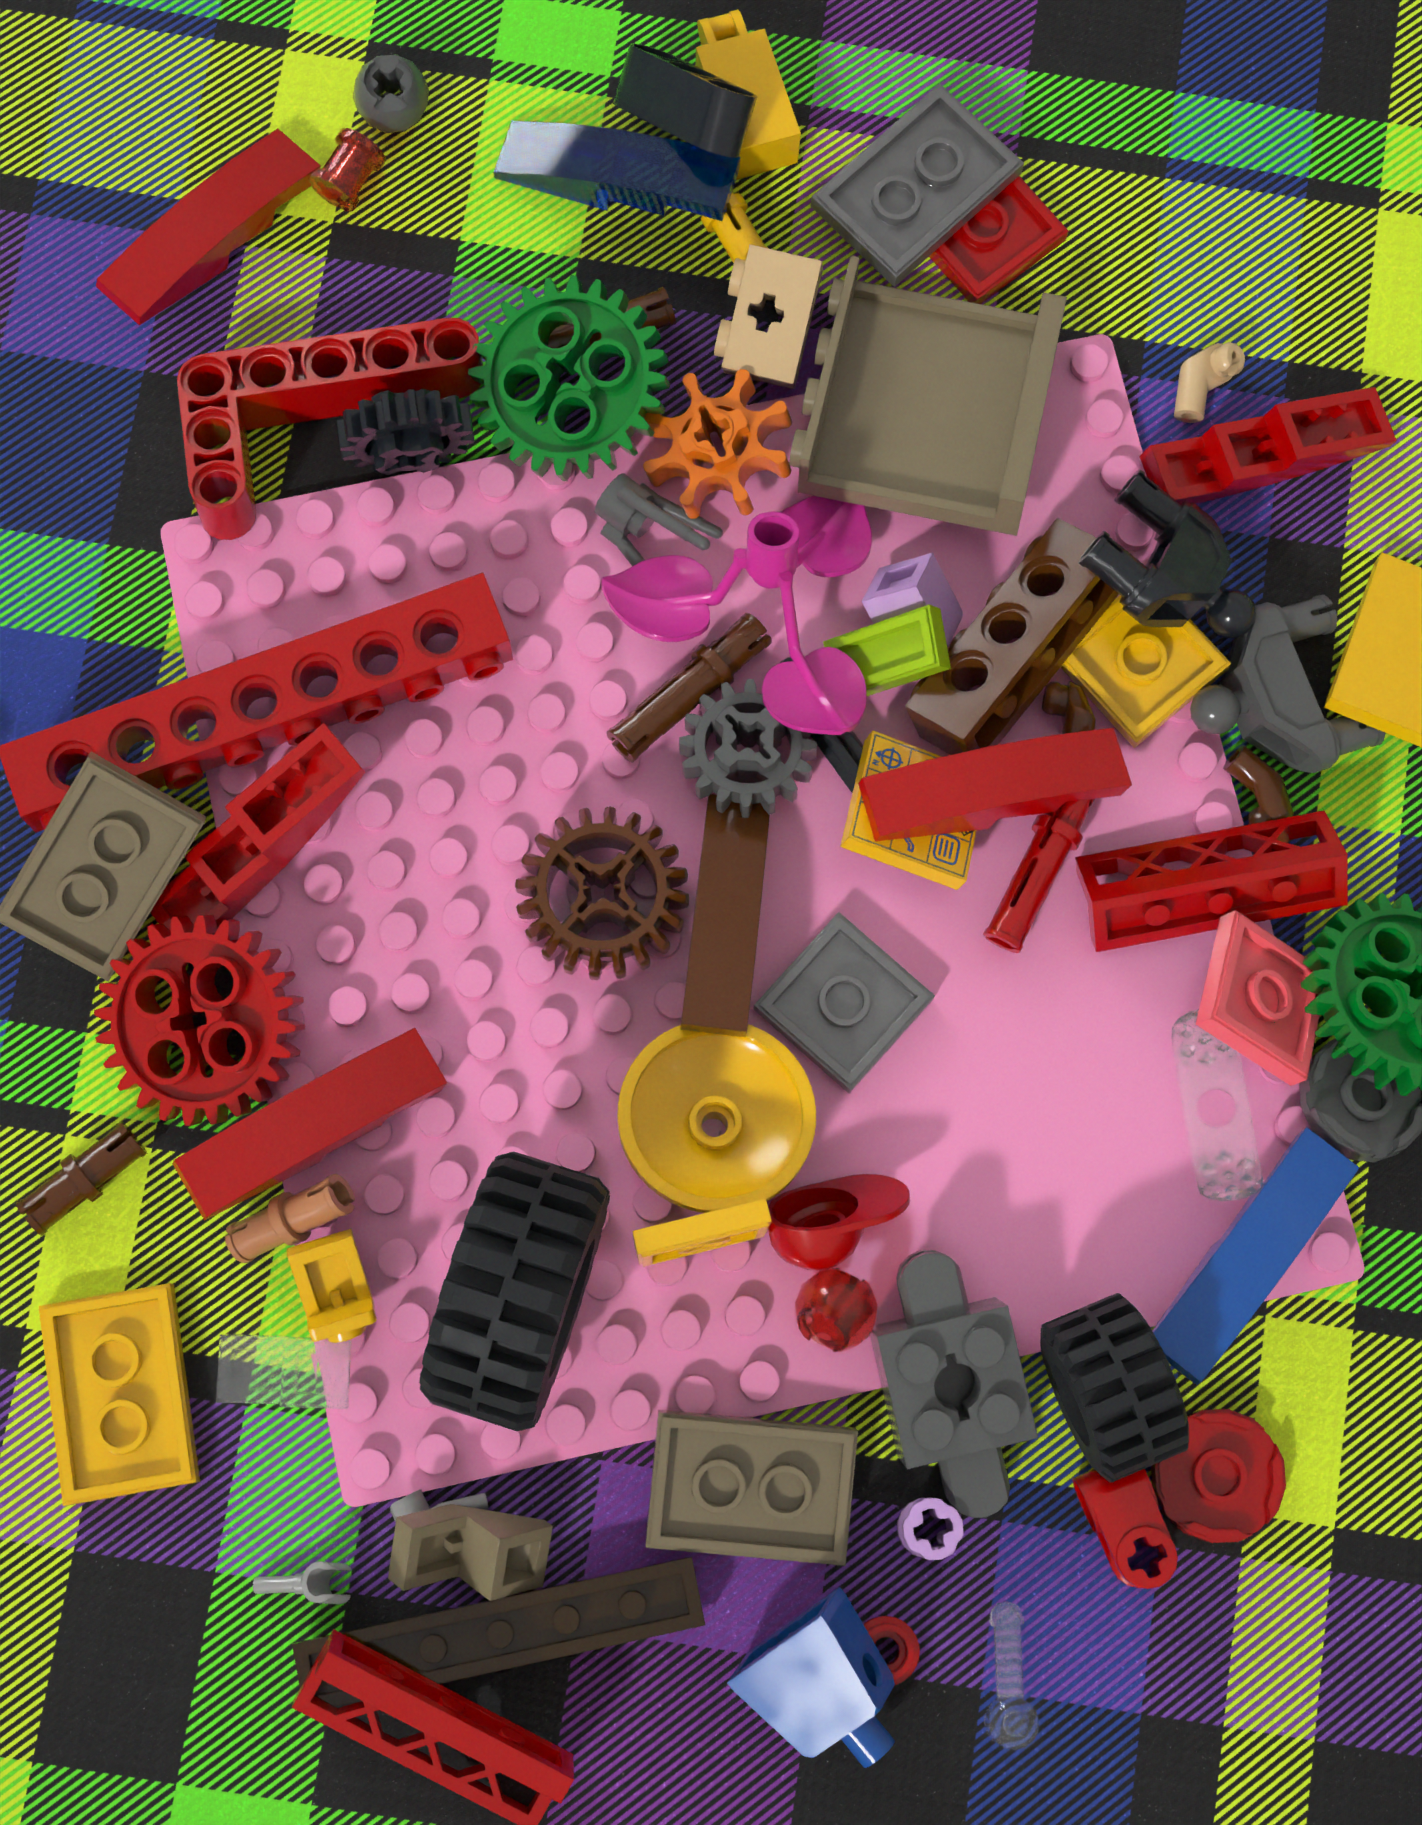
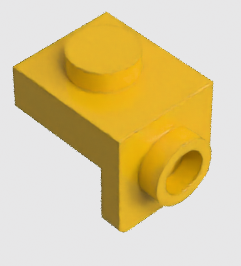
M351 1228L287 1248L288 1261L307 1316L308 1331L312 1342L328 1339L332 1343L344 1342L361 1335L366 1330L367 1325L377 1321L374 1299Z

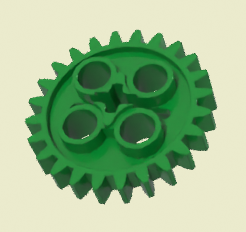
M576 275L570 276L565 292H560L552 279L546 278L544 296L538 299L526 286L521 288L524 306L517 310L511 304L503 301L500 305L508 319L503 326L487 320L484 323L486 329L494 337L492 344H474V346H477L476 352L486 361L485 366L468 369V375L474 381L485 385V387L476 390L469 396L470 400L477 407L489 408L477 419L478 424L485 430L497 429L490 442L499 451L512 446L509 459L518 467L526 463L532 456L531 470L540 477H543L550 465L554 463L556 475L562 481H568L573 464H577L587 479H591L594 475V461L600 458L612 471L617 469L614 451L621 447L627 453L633 456L637 455L638 451L631 437L635 432L652 437L655 432L644 419L646 414H664L666 410L663 404L652 396L653 392L670 388V382L666 376L654 372L655 369L669 363L668 356L664 350L650 349L661 339L660 333L655 326L641 328L648 317L640 305L626 311L629 298L621 289L613 293L606 301L607 288L599 279L593 282L587 294L584 293L582 283ZM561 325L574 326V335L566 346L561 348L548 347L549 337L557 327ZM596 332L601 333V339L590 346L592 335ZM611 357H622L625 359L623 372L616 379L611 381H601L598 379V371L605 360ZM564 372L570 375L577 373L580 376L579 381L574 386L567 382L561 384L559 378ZM529 376L540 378L539 389L532 398L526 401L515 400V390L522 379ZM581 408L590 410V421L583 431L576 434L565 433L564 423L572 411ZM548 412L546 423L538 425V418Z
M1379 893L1368 904L1360 898L1345 911L1342 909L1338 911L1311 940L1316 948L1304 958L1303 964L1313 970V972L1301 982V988L1316 993L1318 996L1304 1009L1309 1014L1323 1015L1326 1022L1316 1030L1315 1035L1317 1037L1334 1035L1338 1043L1330 1055L1333 1059L1340 1058L1347 1053L1355 1058L1351 1075L1357 1077L1369 1068L1374 1071V1085L1376 1089H1382L1395 1078L1400 1096H1407L1417 1087H1420L1422 1091V906L1417 911H1414L1409 894H1403L1392 905L1384 893ZM1378 951H1380L1386 959H1384V958L1378 953ZM1364 1004H1366L1367 1006H1369V1008L1373 1011L1374 1015L1371 1014V1013L1365 1008Z

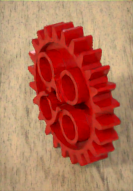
M198 915L194 926L188 916L172 917L171 932L164 924L149 925L147 929L150 943L142 938L129 939L126 942L133 960L125 958L112 959L109 963L113 970L121 977L119 982L100 983L99 989L104 994L113 998L111 1007L94 1010L95 1016L111 1021V1030L95 1037L96 1043L114 1044L116 1050L103 1063L104 1067L115 1068L123 1066L127 1072L120 1080L117 1088L123 1091L138 1086L141 1087L142 1090L136 1105L140 1109L152 1107L161 1101L159 1119L163 1121L175 1119L181 1110L185 1126L202 1123L205 1114L211 1125L226 1122L228 1119V1108L236 1117L251 1113L249 1097L257 1102L268 1101L273 1097L265 1081L266 1079L273 1082H282L290 1077L285 1068L278 1062L280 1058L300 1056L301 1051L286 1041L288 1033L305 1030V1024L298 1020L290 1019L288 1013L289 1009L297 1007L304 1002L303 997L296 995L285 996L283 987L296 976L295 972L275 973L272 967L282 953L280 949H267L260 953L257 952L263 934L260 931H248L239 938L240 921L236 919L223 920L218 929L214 915ZM188 963H191L194 967L191 976L186 972ZM222 965L231 972L233 977V989L227 998L222 997L217 992L215 986V975ZM161 978H164L169 983L172 990V1000L166 1010L158 1005L155 998V987ZM205 1012L207 1024L195 1028L193 1015ZM233 1029L243 1036L246 1043V1051L240 1062L235 1061L227 1050V1038ZM172 1042L177 1043L184 1054V1065L179 1073L174 1072L167 1061V1050ZM207 1064L213 1068V1075L211 1077L205 1072Z

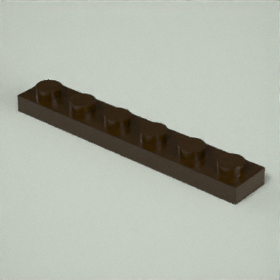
M692 1556L341 1633L441 1684L705 1626L706 1624ZM330 1635L292 1644L300 1688ZM323 1680L314 1695L335 1707L362 1701Z

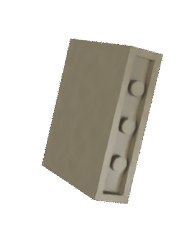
M850 256L845 280L834 278L830 291L827 315L835 316L833 328L822 327L819 334L815 364L823 366L820 379L809 378L806 386L802 415L811 416L807 431L796 429L791 447L789 466L799 468L798 493L1017 536L1067 297L1043 292L1038 315L857 281L859 257Z

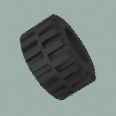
M1116 1293L1042 1324L1041 1353L1054 1394L1081 1451L1091 1466L1109 1482H1114L1187 1451L1189 1424L1179 1387L1158 1340L1142 1314L1121 1294Z

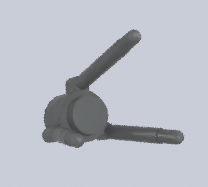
M624 473L618 475L607 486L595 506L594 512L607 522L600 534L616 545L632 566L645 559L627 538V535L632 533L637 538H640L649 530L654 522L701 550L709 549L710 541L695 530H699L715 539L723 536V530L701 516L696 519L688 518L683 507L658 495L644 483L639 485Z

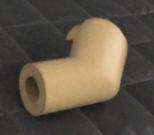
M1231 342L1217 343L1203 349L1183 362L1179 373L1174 417L1177 420L1196 423L1204 419L1207 393L1229 381L1244 368L1245 355L1240 346Z

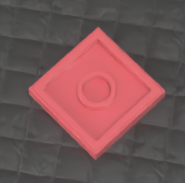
M1235 910L1220 917L1196 1025L1290 1086L1306 1081L1308 1077L1316 1037L1315 1032L1320 1015L1306 1013L1304 1009L1318 996L1316 993L1301 988V982L1313 970L1303 964L1305 956Z

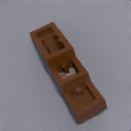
M710 794L707 800L680 1029L746 1037L770 815L764 810L761 803L752 804L749 818H742L740 803L731 802L723 813L718 812L716 807L717 795Z

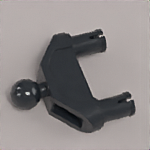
M1142 470L1136 471L1119 491L1114 501L1119 505H1123L1156 532L1154 539L1157 541V544L1146 566L1110 538L1106 531L1097 536L1083 553L1078 563L1082 567L1089 569L1122 596L1120 599V603L1123 605L1122 609L1143 626L1182 627L1203 607L1206 609L1207 624L1214 633L1224 638H1238L1247 633L1255 623V604L1248 594L1238 589H1224L1222 591L1219 588L1232 559L1216 521L1194 502L1189 503L1185 500L1180 504L1145 476Z

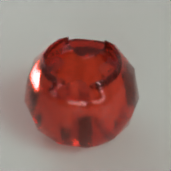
M840 1268L818 1271L801 1285L795 1301V1318L802 1335L808 1341L811 1338L818 1344L832 1349L833 1352L851 1350L868 1338L874 1328L878 1304L870 1284L865 1279L861 1281L857 1277L839 1270Z

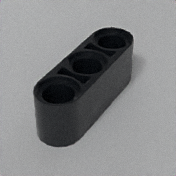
M630 43L613 104L696 147L722 156L738 158L757 96L674 55L652 47Z

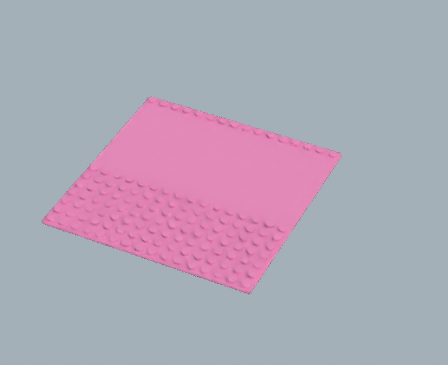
M1099 334L1057 343L1017 536L865 506L872 531V546L869 557L860 568L837 577H820L810 573L801 564L796 568V572L793 575L792 589L799 642L804 657L814 650L824 647L823 641L873 624L862 603V599L879 568L930 553L934 554L963 612V617L952 638L953 640L961 630L968 628L984 609L993 589L998 584L1006 582L1023 561L1026 550L1035 538L1043 536L1057 518L1095 537L1106 531L1110 538L1146 566L1157 544V541L1154 539L1156 532L1123 505H1119L1114 501L1119 491L1133 474L1139 469L1144 473L1145 470L1139 457L1143 452L1112 340L1108 336ZM805 394L746 405V408L751 411H762L777 401L785 402L792 419V425L787 429L777 430L768 435L763 443V447L768 450L784 451L789 461L796 429L807 431L811 417L802 415ZM635 432L631 437L638 454L633 456L621 447L614 451L617 469L613 471L601 458L595 460L594 475L591 479H587L578 465L573 464L568 481H562L556 475L554 463L550 465L546 474L540 477L531 470L532 456L526 463L518 467L509 459L510 453L437 467L425 473L417 471L255 504L256 519L251 530L242 537L233 540H220L210 536L204 530L199 515L165 523L161 528V539L188 678L484 572L511 644L513 660L503 663L504 668L491 677L471 681L467 676L445 684V688L440 694L428 700L410 702L406 698L384 706L385 711L370 721L351 724L346 720L329 726L328 728L366 773L330 818L294 858L233 917V919L240 921L239 938L248 931H260L263 934L257 952L260 953L267 949H280L282 953L272 967L275 973L294 971L296 974L294 979L283 987L285 996L296 995L304 999L302 1004L288 1010L290 1019L298 1020L305 1024V1030L288 1033L286 1040L301 1051L300 1056L280 1058L278 1061L290 1075L288 1080L282 1082L265 1080L273 1095L268 1100V1105L353 1058L413 1028H416L447 1081L442 1091L387 1118L381 1127L325 1154L318 1164L283 1181L284 1192L296 1194L323 1181L331 1174H338L348 1182L355 1201L351 1203L355 1206L352 1213L340 1216L311 1230L310 1237L299 1244L351 1228L375 1304L377 1321L367 1325L366 1330L361 1335L338 1343L329 1342L328 1339L313 1342L343 1501L351 1507H359L407 1496L420 1489L422 1492L655 1440L658 1410L752 1418L880 1389L882 1386L868 1327L905 1318L897 1287V1272L899 1265L909 1255L919 1250H935L946 1254L956 1262L961 1270L968 1303L996 1297L1008 1305L1020 1357L1041 1352L1042 1324L1116 1293L1121 1294L1133 1304L1150 1327L1156 1326L1210 1247L1224 1235L1254 1190L1265 1182L1295 1137L1306 1127L1311 1130L1300 1105L1299 1083L1290 1086L1196 1025L1217 930L1101 952L1095 951L1090 937L1088 902L1076 872L1075 857L1244 826L1231 775L1223 769L1227 760L1220 734H1208L1197 728L1191 719L1190 707L1192 701L1136 748H1133L1086 696L1096 719L1095 730L1114 728L1132 786L1121 796L1095 798L1079 831L1083 839L1077 850L1069 851L1023 943L1020 953H1013L988 941L983 933L989 926L1013 875L1016 873L1035 835L1032 825L1039 814L999 818L989 829L977 830L967 881L958 890L840 847L852 793L817 745L816 759L806 761L812 766L810 782L805 783L794 780L798 788L797 799L792 803L781 795L776 796L775 813L770 814L761 909L748 1019L749 1025L767 1032L785 1045L801 1064L809 1079L815 1098L816 1128L810 1152L801 1170L784 1190L767 1201V1205L784 1192L810 1184L858 1174H877L900 1180L909 1189L910 1203L907 1209L894 1219L864 1228V1233L854 1253L841 1264L830 1269L806 1270L787 1263L778 1256L772 1247L768 1230L762 1238L643 1267L638 1262L632 1231L703 1214L670 1203L651 1190L639 1178L630 1165L621 1145L617 1112L620 1090L635 1058L655 1038L681 1025L708 796L702 799L696 796L695 784L699 777L685 779L683 774L682 762L689 757L680 754L679 737L690 735L685 730L684 718L650 745L633 763L626 760L614 748L612 743L615 740H609L606 732L627 717L665 682L681 671L692 660L691 653L701 644L708 647L729 630L745 613H750L763 624L767 630L765 634L771 637L772 643L750 659L733 675L734 682L730 686L735 694L744 693L747 679H754L756 693L762 694L763 681L767 672L782 660L790 657L780 587L765 588L758 585L748 574L747 570L743 568L723 601L718 605L708 606L710 611L708 629L699 636L679 642H663L647 638L635 632L618 618L602 591V577L621 573L632 567V565L616 545L600 534L607 522L594 512L597 501L607 486L622 473L639 485L644 483L658 495L681 507L679 498L689 485V479L680 476L670 478L659 487H654L650 483L643 468L644 462L665 455L671 448L673 441L666 438L645 436L638 432ZM712 432L710 434L714 444L712 447H715L718 455L723 457L726 455L722 444L723 441L720 440L717 432ZM791 466L792 471L787 478H781L771 471L763 470L751 475L745 483L744 489L747 491L754 507L751 514L742 515L734 501L733 494L726 490L714 491L703 500L700 516L723 530V536L719 539L695 530L710 541L709 549H699L656 522L640 538H637L632 533L628 534L627 538L645 560L666 555H680L696 560L709 571L713 580L712 591H714L731 566L734 551L739 548H747L748 525L754 517L765 512H781L813 495L798 493V467ZM1056 592L1049 593L1045 596H1050ZM440 633L431 637L425 648L436 654L446 653L456 645L458 639L451 634ZM1019 638L1012 639L1008 641L1006 644L1013 643L1017 641ZM378 655L368 663L366 671L373 675H385L395 668L398 659L391 655ZM1060 667L1047 684L1055 681L1068 685V682H1073V680ZM331 676L317 677L309 684L306 694L312 697H324L335 689L338 680ZM921 679L867 696L864 716L860 724L853 730L863 745L864 740L874 730L942 757L950 755L919 737L906 710L905 705L910 700L915 685ZM983 684L973 686L968 691L976 690ZM1045 687L999 744L1062 734V716L1049 715L1042 710ZM718 688L709 697L717 702L722 699V691ZM269 697L255 700L249 706L246 716L252 719H263L269 716L274 711L277 700ZM698 704L689 714L703 716L700 711V705ZM212 719L196 721L199 741L208 738L213 733L216 721ZM713 733L709 736L706 744V754L709 762L714 758V751L720 747L716 743V736ZM786 735L782 738L781 745L776 749L781 754V761L784 764L787 762L791 751ZM285 742L263 750L264 756L251 764L234 768L224 764L205 771L216 828L231 816L225 806L296 746ZM742 744L737 745L738 752L745 749ZM756 744L750 749L756 753L759 751V745ZM611 806L616 809V825L624 827L627 817L632 812L641 816V825L638 834L641 836L649 828L655 825L659 826L663 830V837L655 850L666 845L674 844L677 846L679 857L667 868L681 867L687 869L688 881L672 889L681 890L689 894V906L681 910H669L684 920V926L680 933L660 929L670 942V950L666 954L657 952L649 944L644 947L650 958L651 964L649 968L642 970L637 966L633 957L630 956L624 959L626 963L625 978H616L613 971V962H601L602 974L600 979L591 980L589 978L588 960L581 959L577 971L570 975L564 971L563 967L567 954L566 950H563L551 961H546L542 957L541 951L550 936L535 942L528 940L525 930L539 918H519L516 906L524 900L533 897L517 893L515 883L518 878L535 876L523 868L521 860L524 854H535L545 857L535 842V837L539 833L547 834L555 841L560 839L555 827L556 819L564 817L574 830L581 827L579 810L588 808L592 814V824L604 823V810L606 807ZM593 848L575 855V857L581 855L591 863L603 864L611 861L619 852L622 854L626 852L614 848ZM1245 849L1229 851L1225 854L1236 859L1253 856L1251 851ZM1176 861L1165 863L1162 867L1174 871L1189 868L1192 864ZM642 864L635 872V880L630 884L626 892L637 903V910L647 918L654 906L657 891L652 876ZM559 870L551 885L549 904L554 915L562 924L570 915L569 908L578 897V892L569 884L568 876ZM1119 872L1096 876L1099 885L1126 880L1129 877ZM617 881L614 884L610 883L604 889L598 888L595 884L591 886L586 882L587 886L591 887L592 901L588 902V906L591 902L595 904L602 897L611 903L615 901L619 905V900L614 899L613 885H616ZM838 912L935 995L933 1001L850 1094L753 1009L756 1002ZM1270 920L1255 922L1274 935ZM602 922L594 925L587 933L581 932L579 936L591 940H612L625 936L632 931L629 929L624 931L621 927L611 922ZM708 1119L702 1124L703 1131L709 1136L718 1137L726 1132V1128L720 1120ZM513 1151L597 1177L610 1191L607 1215L591 1274L549 1398L535 1427L518 1432L431 1404L421 1392V1384L419 1383L420 1373L423 1368V1355L428 1343L432 1319L439 1302L438 1298L470 1206L473 1205L478 1187L482 1179L486 1177L487 1169L491 1162L495 1160L496 1156ZM1344 1191L1264 1301L1356 1281L1363 1276L1365 1267Z

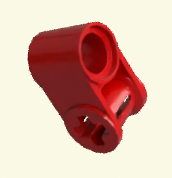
M1095 1469L1074 1477L1072 1481L1080 1505L1091 1528L1098 1536L1111 1570L1117 1579L1127 1586L1145 1589L1160 1587L1168 1582L1176 1571L1178 1556L1176 1547L1159 1511L1158 1500L1146 1470L1142 1469L1114 1482L1106 1480ZM1137 1539L1142 1546H1154L1157 1550L1158 1557L1149 1562L1152 1572L1149 1575L1143 1569H1131L1128 1565L1127 1558L1136 1553L1133 1542Z

